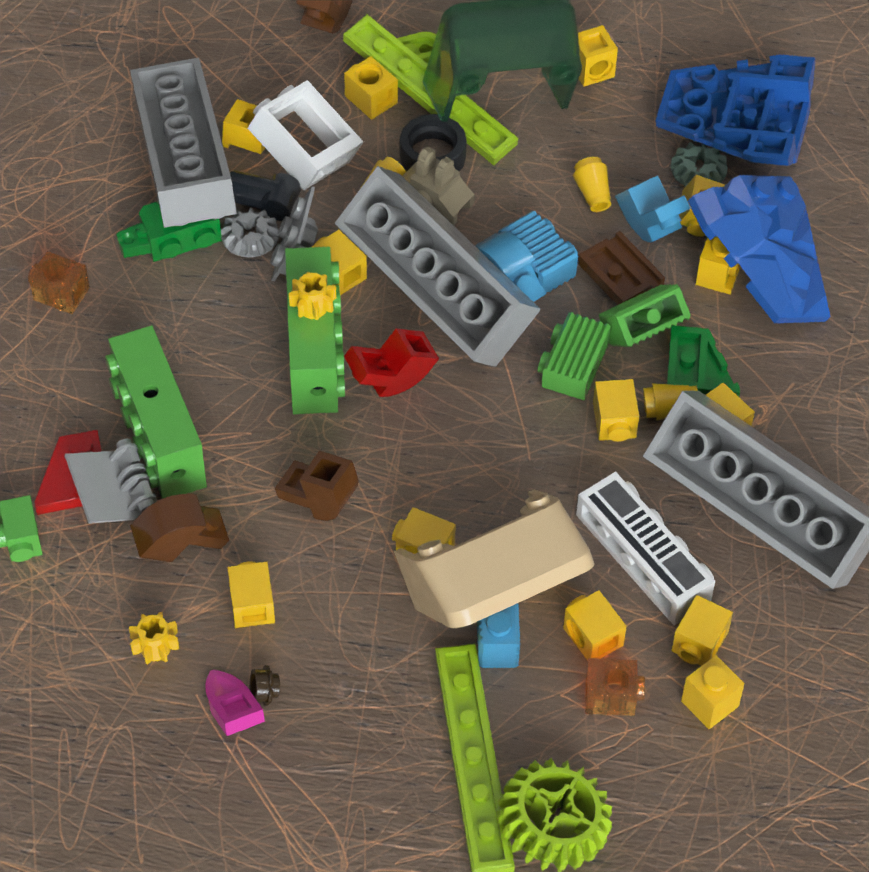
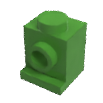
M31 495L0 501V548L8 546L11 561L23 562L32 557L43 555Z

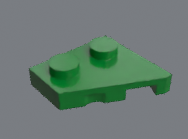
M671 326L666 384L697 385V390L706 395L724 383L738 397L740 395V386L738 383H733L727 371L728 364L723 354L716 349V341L710 330L707 328Z

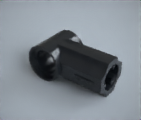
M236 170L230 171L235 203L260 208L261 211L265 210L268 217L275 218L276 221H283L285 216L290 217L294 203L301 191L300 183L296 178L286 173H277L271 178H266Z

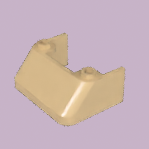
M535 489L527 492L529 498L525 500L526 505L520 510L521 517L463 543L452 546L450 544H442L440 540H433L419 546L418 553L416 554L402 548L394 551L414 608L449 628H460L473 624L581 575L593 568L594 561L589 547L558 497Z

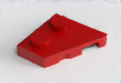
M98 430L59 437L34 501L37 515L82 506L65 454L101 452Z

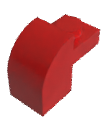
M398 328L393 331L380 349L351 346L344 355L352 370L353 377L359 384L373 385L379 397L397 395L412 388L429 373L439 360L423 331Z

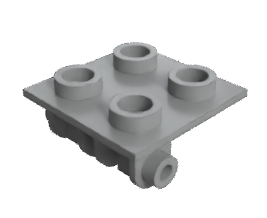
M311 186L304 198H297L290 217L285 216L280 225L278 237H281L282 241L281 245L278 244L270 260V264L275 266L271 281L275 282L280 273L286 275L285 249L310 248L315 242L318 227L315 220L308 217L315 190L313 186Z
M131 439L118 441L115 451L65 454L89 524L135 520L147 507L157 501L155 494H152L149 486V477L144 473L146 468L144 464L138 463L140 461L137 453L138 447L135 443L131 442Z

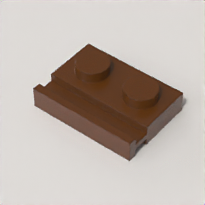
M618 231L612 239L606 238L578 254L577 264L616 305L665 283V277L621 231Z

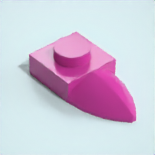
M211 670L209 672L205 688L210 711L226 736L265 722L263 708L240 679L223 671Z

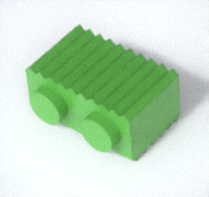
M661 284L600 313L599 319L603 324L608 323L611 326L610 345L614 347H632L633 344H639V341H645L646 338H651L652 335H658V332H664L665 329H670L671 326H677V323L689 320L691 314L680 287L677 284Z
M568 313L564 324L557 323L555 325L550 344L554 345L551 353L544 351L541 356L538 373L543 374L542 387L585 400L608 348L611 326L608 323L603 324L601 321L596 322L594 319L589 320L586 316L581 317L580 314Z

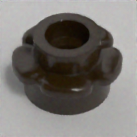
M264 665L263 669H252L249 681V690L258 702H263L264 706H268L273 698H278L280 693L278 673H272L268 665Z

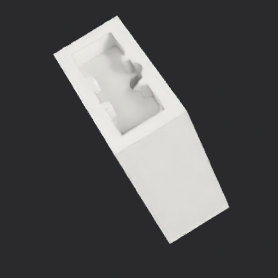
M308 80L296 87L293 85L287 86L272 101L267 98L259 103L253 111L255 117L248 127L250 132L288 174L299 181L300 187L303 190H306L348 164L363 144L362 139ZM295 111L328 148L311 157L278 120Z

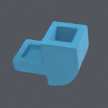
M658 175L615 195L628 224L646 242H654L682 228L680 223L682 220L679 214L691 209L685 195L672 201L669 200Z
M503 231L495 233L474 245L533 302L546 295L531 266V263L536 260L528 247L516 235Z

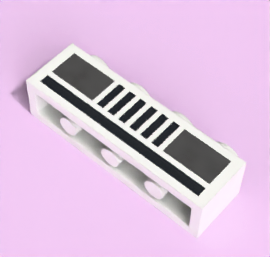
M614 472L578 494L576 516L673 625L682 621L696 595L709 601L712 600L715 580L710 569L705 564H699L689 553V549L683 539L679 536H674L667 529L662 517L655 509L647 507L640 499L638 491L633 484L628 481L625 482L617 472Z

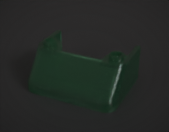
M489 0L458 3L448 8L442 15L422 82L441 122L448 121L456 96L475 94L484 85L488 73L542 68L541 71L561 109H567L582 70L575 8L570 0Z

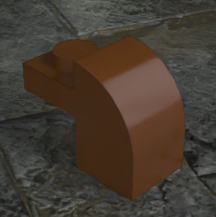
M297 0L296 4L304 10L300 24L335 34L345 21L353 0Z
M319 450L309 465L294 460L274 489L279 499L310 508L314 519L329 521L339 515L358 487L359 480L352 460Z
M191 493L172 495L151 504L130 525L139 557L152 560L173 562L189 544L222 549L229 541L220 510L218 508L201 506L197 494Z

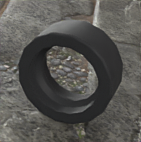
M438 114L421 115L410 120L402 129L399 138V155L401 165L406 171L417 162L419 153L415 152L412 147L422 140L433 138L443 140L454 148L450 153L436 157V159L441 161V159L448 157L454 161L453 166L457 171L463 168L466 159L467 140L464 129L457 121Z

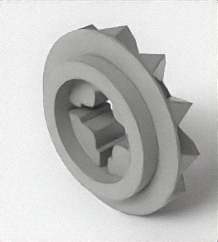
M250 207L248 212L241 213L236 210L237 214H234L232 218H225L224 227L221 229L222 242L235 255L258 257L268 253L278 242L279 229L276 219L268 217L265 210L258 213L254 212ZM256 226V233L250 232L244 236L243 229L250 230Z

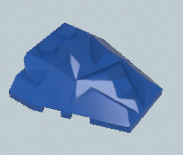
M774 55L769 56L770 63L748 66V59L736 61L737 68L718 70L716 65L712 64L671 70L655 120L656 127L753 163L784 166L797 163L810 114V94L814 81L815 57Z
M739 175L731 179L724 187H711L693 195L688 200L704 234L709 240H712L714 237L720 239L730 252L724 258L731 268L737 263L751 279L747 283L746 288L774 323L825 322L831 317L806 205L799 193L797 184L791 176Z

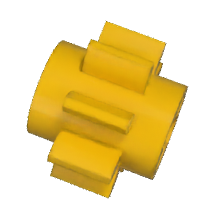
M307 272L299 280H292L289 305L292 307L298 306V317L304 316L309 319L319 320L326 312H333V300L337 299L336 285L327 286L326 274L320 275Z
M163 612L148 616L141 614V620L137 627H129L130 638L133 640L130 643L131 652L133 655L142 653L146 664H149L151 661L160 660L167 662V656L171 649L179 650L178 637L175 636L178 633L176 621L167 623L163 618Z

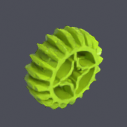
M552 758L547 760L543 767L535 760L529 765L527 770L521 767L516 771L513 779L511 778L507 781L503 789L504 794L501 795L498 802V808L501 810L498 815V824L505 826L502 831L503 839H514L511 846L512 853L520 850L526 852V864L535 858L540 860L542 871L547 869L550 863H554L558 872L565 870L567 864L576 870L581 867L583 861L588 863L592 861L598 851L602 850L605 846L607 835L612 829V821L609 820L612 814V806L605 804L607 791L595 790L598 785L597 777L590 780L583 777L585 773L584 767L575 772L570 770L568 760L563 762L561 767H557ZM558 807H561L559 815L554 818L552 823H549L551 815L556 812Z

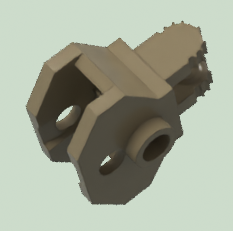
M427 146L418 155L417 162L402 177L450 223L455 225L458 211L471 208L474 205L475 195L460 177V172L454 168V161L448 157L441 159V161L436 159L435 150Z

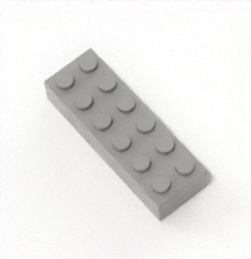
M199 57L130 70L137 110L164 228L183 226L191 222L207 219H220L224 216L237 214L232 180Z
M377 166L335 222L474 362L496 367L541 310L405 178L396 172Z
M700 391L681 392L643 457L832 589L848 585L869 552V506Z

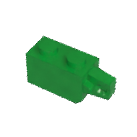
M158 201L142 207L139 212L140 223L116 233L118 246L124 258L150 253L153 262L165 258H173L178 254L198 248H205L222 241L220 219H207L191 222L183 226L164 228Z

